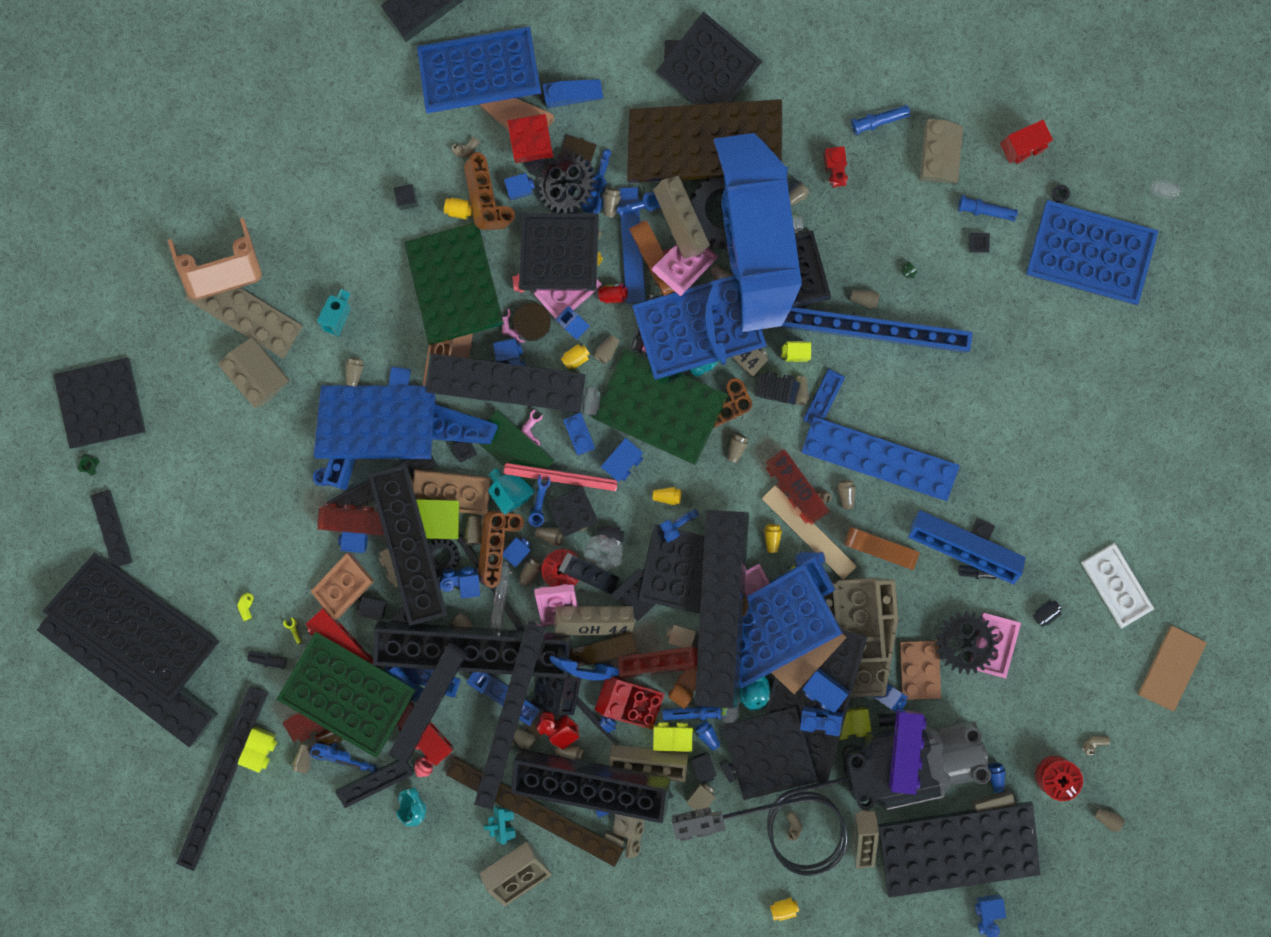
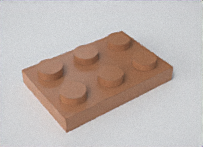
M350 552L345 554L311 590V593L330 616L337 620L374 582V579Z
M938 640L900 642L901 692L908 696L906 700L941 698L939 653L936 652L939 649V645H935V642H938Z

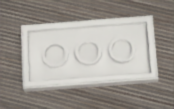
M1115 543L1081 562L1121 629L1154 610V607Z

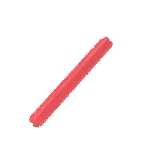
M506 463L504 466V474L538 479L539 475H541V480L548 481V477H550L552 482L616 491L618 484L617 480L511 463Z

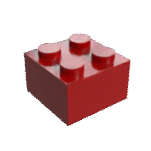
M546 114L507 120L515 163L553 157Z
M1043 119L1008 135L1000 145L1009 164L1015 162L1017 165L1027 160L1028 157L1032 156L1031 154L1037 156L1043 153L1044 150L1049 148L1048 144L1053 141V138Z

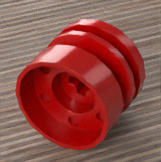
M565 548L557 549L550 553L543 561L541 569L545 582L550 587L563 584H574L575 586L579 581L578 579L564 573L559 574L557 571L559 570L558 565L561 566L567 553L580 558L578 554Z
M1058 755L1048 756L1037 765L1035 771L1036 783L1052 799L1069 801L1081 792L1083 775L1080 769L1066 758ZM1062 777H1064V781L1062 780L1059 783L1058 779H1062Z

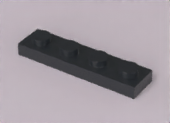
M111 490L90 495L112 565L117 568L133 563Z
M567 553L559 568V571L609 594H612L620 578L570 553Z
M396 760L336 789V794L343 807L347 808L414 775V771L409 762L405 765Z

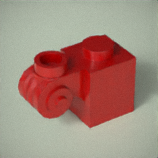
M845 146L825 149L823 157L825 171L831 172L830 178H828L832 188L846 186L848 175H846L844 170L847 166Z
M544 712L540 715V722L536 725L537 731L541 735L545 733L549 736L550 742L554 746L557 745L561 750L580 737L579 726L567 715H564L556 722H554V715L551 712Z

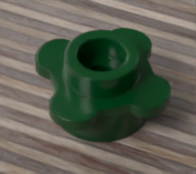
M83 454L78 465L79 472H87L91 476L95 475L96 467L100 460L97 457L92 458L88 454Z

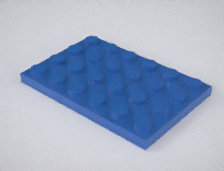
M530 26L417 46L426 113L541 94Z
M1047 200L1044 205L1026 275L1138 305L1159 231Z
M734 275L689 288L681 296L675 292L632 305L654 380L718 361L710 348L705 330V309L713 285H717L719 307L712 308L716 344L724 343L726 359L766 347L761 329L741 331V289L739 280Z
M321 385L314 457L339 459H431L436 394L426 393L425 386L355 387Z
M806 564L747 596L749 609L747 615L743 618L740 688H744L843 634Z

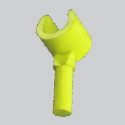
M291 618L293 624L290 627L287 621L284 620V626L291 630L297 644L301 643L302 641L296 629V619Z

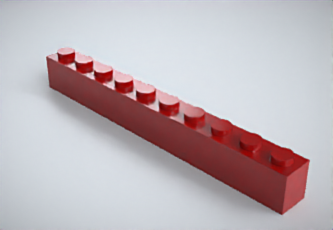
M322 608L306 623L307 631L312 636L315 632H319L373 664V658L338 620H334L325 608ZM412 700L397 723L400 732L415 706ZM431 721L416 747L417 750L420 749L425 754V760L435 766L455 748Z

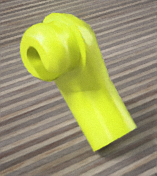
M244 593L237 604L243 621L252 618L249 608L254 600V596L251 593Z

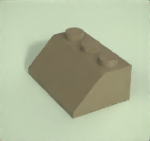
M928 119L925 122L920 181L958 184L963 126L947 120Z
M251 337L230 351L218 363L219 367L254 408L268 403L290 382L289 378L254 337Z
M528 841L519 845L515 850L479 873L487 892L504 907L552 875L536 849Z

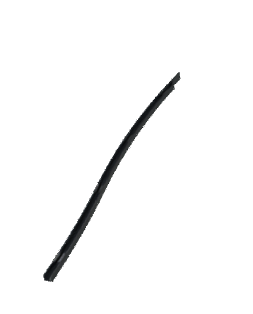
M459 532V539L456 540L477 569H479V558L470 545L465 544L464 537ZM498 586L491 588L517 630L525 631L524 626ZM578 696L576 705L615 745H618L619 742L599 724L600 719Z

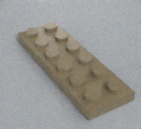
M236 288L199 300H193L188 295L185 298L248 338L254 337L261 346L283 359L304 327L242 288Z

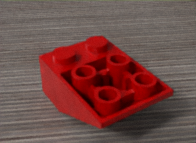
M614 676L605 679L594 710L608 718L653 729L665 693Z

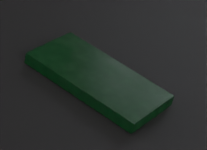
M499 409L488 420V422L497 424L498 427L491 444L478 443L503 466L506 463L548 469L555 461L552 456ZM521 477L531 487L538 481V479Z

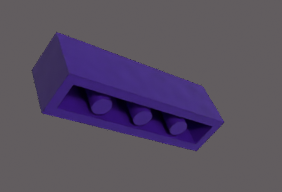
M897 710L889 782L891 792L916 795V789L920 788V777H918V769L922 768L920 749H924L922 730L926 729V718H924V714L921 712Z

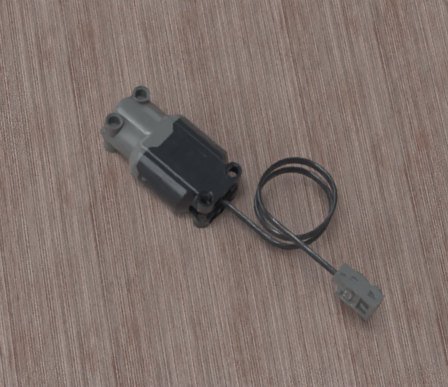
M964 719L957 720L952 726L939 729L926 723V729L922 730L924 749H920L922 768L918 769L920 788L916 789V795L895 793L889 789L894 728L868 734L861 746L846 745L842 749L846 777L794 788L781 794L773 804L722 815V811L711 812V807L672 815L676 840L687 841L695 835L699 838L725 831V819L769 810L767 832L772 849L779 862L786 869L798 875L814 876L825 873L834 868L844 856L848 842L847 827L839 810L830 799L819 793L803 791L847 782L852 797L863 810L872 809L875 803L887 811L940 799L945 796L952 785L970 781L985 784L990 780L991 772L987 765L988 755L982 742V733L975 721L968 722ZM854 750V751L850 752V753L847 755V757H846V754H847L848 751ZM806 801L823 803L830 807L839 819L840 839L836 849L825 860L811 865H800L787 860L778 851L773 839V824L778 811L783 806Z

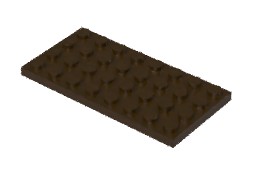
M782 99L629 109L628 183L662 181L679 176L680 180L724 178L721 162L713 140L755 133L782 162Z

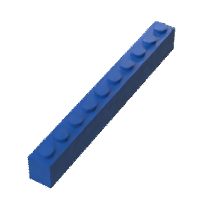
M791 307L783 325L778 326L779 328L961 353L970 352L973 332L794 307Z

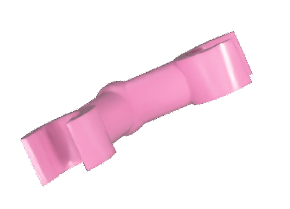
M508 309V315L503 317L504 325H501V333L524 343L525 341L519 339L515 330L509 328L511 313Z
M533 410L530 413V418L521 427V430L540 446V441L533 436L530 429L543 418V415L539 419H534L533 414L536 410Z

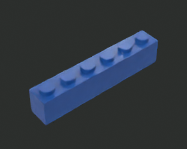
M921 510L912 522L908 536L912 540L1013 585L1023 573L1026 557Z

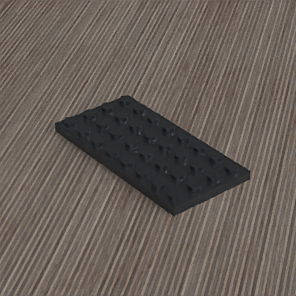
M95 552L42 611L48 618L169 704L219 644V641Z
M841 628L847 638L825 660L819 669L850 691L849 695L837 709V712L844 713L843 729L868 636ZM775 677L765 714L797 706L801 719L805 706L818 709L823 708L820 706L821 703L816 699L813 701L804 694L803 688L810 678L793 694ZM817 715L819 717H828L826 715ZM814 730V732L804 731L817 773L818 783L828 781L841 733L839 736L825 734L826 731Z
M1032 801L980 811L975 809L878 824L888 898L1040 875Z

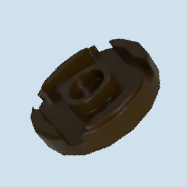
M527 303L515 311L513 328L519 337L521 336L527 341H538L546 336L551 326V317L543 306L536 303Z

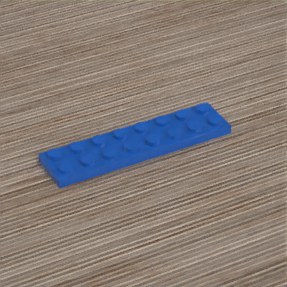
M813 416L801 451L803 454L944 501L948 500L960 467L959 464Z

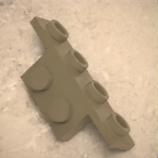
M615 814L612 833L628 838L626 858L637 857L641 849L640 841L644 832V820Z

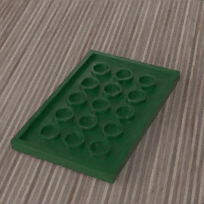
M475 222L404 242L429 345L504 325L481 231L475 225Z
M624 349L592 418L696 465L728 395L680 373L654 380L649 360Z
M315 632L276 700L373 757L378 758L417 689L381 668L374 666L369 661L321 633Z

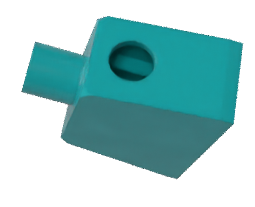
M340 289L337 297L329 296L317 319L321 330L337 337L340 336L351 309L347 302L350 296L348 291Z
M498 468L488 475L494 481L488 489L489 493L504 515L525 504L536 492L520 476L503 475Z

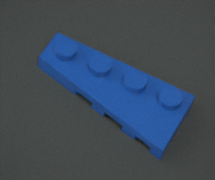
M435 405L433 440L491 444L498 428L497 424Z

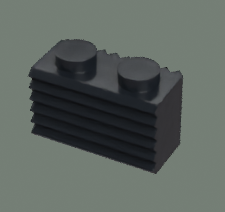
M767 371L766 374H759L754 396L791 405L796 404L800 382L795 381V377L790 375H784L783 378L777 377V373Z

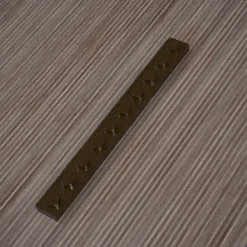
M455 757L446 775L478 792L483 771ZM503 782L500 783L495 800L496 803L611 866H616L624 848L531 797L511 794L512 787Z

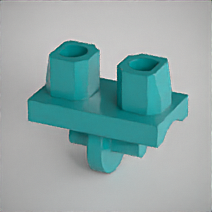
M493 807L494 817H488V824H484L483 829L489 830L490 837H494L496 832V841L500 842L501 845L507 844V840L516 837L513 826L505 828V821L514 820V813L507 808Z

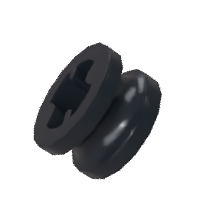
M1058 185L1052 190L1051 197L1057 203L1065 202L1070 197V190L1065 185ZM1057 189L1059 191L1064 190L1065 194L1063 196L1065 198L1057 197Z

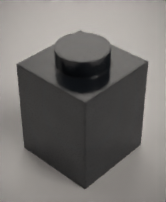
M413 184L394 187L397 207L400 210L419 207L416 188Z
M365 595L362 599L358 600L356 610H359V616L381 621L384 618L388 601Z
M708 751L690 757L698 782L703 781V783L714 780L713 777L717 775Z

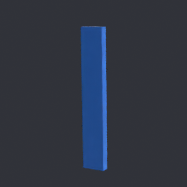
M638 187L619 188L622 195L620 206L624 207L628 204L639 202ZM639 210L624 212L623 215H620L625 287L628 290L626 303L645 302L643 257L629 231V228L640 223Z

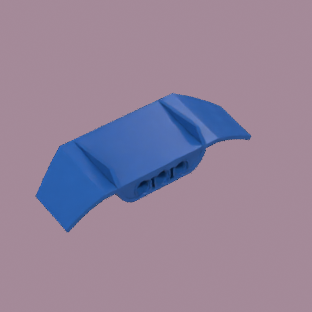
M755 133L716 138L713 142L721 162L726 187L722 196V212L731 270L736 279L739 280L741 289V331L746 332L782 326L802 285L785 166Z

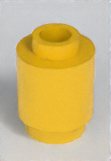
M453 197L451 199L446 198L444 214H448L449 217L467 220L468 216L472 215V206L469 200Z
M577 344L565 352L561 360L570 371L572 368L576 369L588 361L589 358L587 356L590 353L584 345L580 347Z
M791 897L770 905L774 921H783L796 917V912H799L797 901H792Z

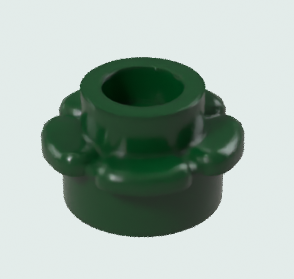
M909 261L905 264L902 263L903 268L901 272L907 279L909 277L915 278L914 276L918 273L915 267Z

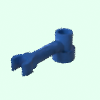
M541 475L538 477L537 497L535 505L529 513V523L533 527H539L544 523L542 505L547 487L551 483L550 477H548L546 483L541 482Z
M696 509L673 522L669 519L660 524L667 543L680 536L678 527L699 516Z

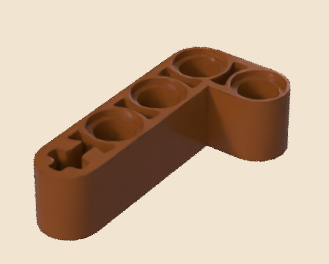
M476 152L464 164L475 225L481 230L505 229L515 218L514 210L508 206H496L487 159L482 153Z
M647 220L629 228L652 277L661 290V294L665 296L675 292L652 271V268L665 255Z
M734 378L727 383L726 391L731 401L725 403L723 408L730 409L731 416L723 418L720 414L714 428L751 410V398L740 379ZM733 382L740 385V390L737 393L730 390V384ZM743 399L748 402L746 410L739 409V400Z
M489 511L484 515L478 569L479 582L482 585L494 588L500 583L505 531H519L522 529L524 519L521 515L511 512L504 515L500 511ZM497 516V523L492 525V518ZM514 517L515 524L511 526L510 520ZM495 535V542L490 544L491 536ZM493 554L494 559L489 563L488 557Z
M849 527L843 544L844 546L914 570L920 552L852 527Z
M698 650L695 657L686 666L685 672L680 675L674 684V688L668 693V698L683 709L689 704L696 690Z

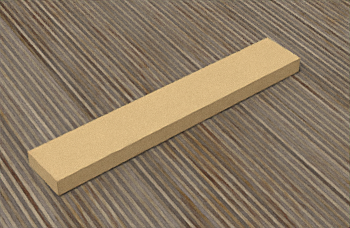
M776 485L761 498L814 552H824L825 563L842 579H845L857 567Z

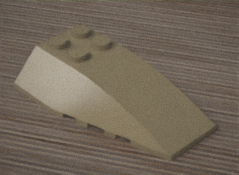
M870 577L833 580L831 582L836 590L825 595L824 598L839 627L868 636L851 697L885 696L899 618L895 579Z

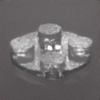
M606 535L592 537L588 540L584 551V557L587 562L604 570L613 569L621 564L623 548L617 539L613 537L611 539L605 538ZM600 551L608 553L606 555L600 554Z

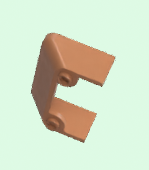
M240 218L245 237L234 241V255L200 266L196 265L194 258L190 255L179 256L172 239L167 240L184 289L191 299H203L256 283L262 278V270L244 218Z

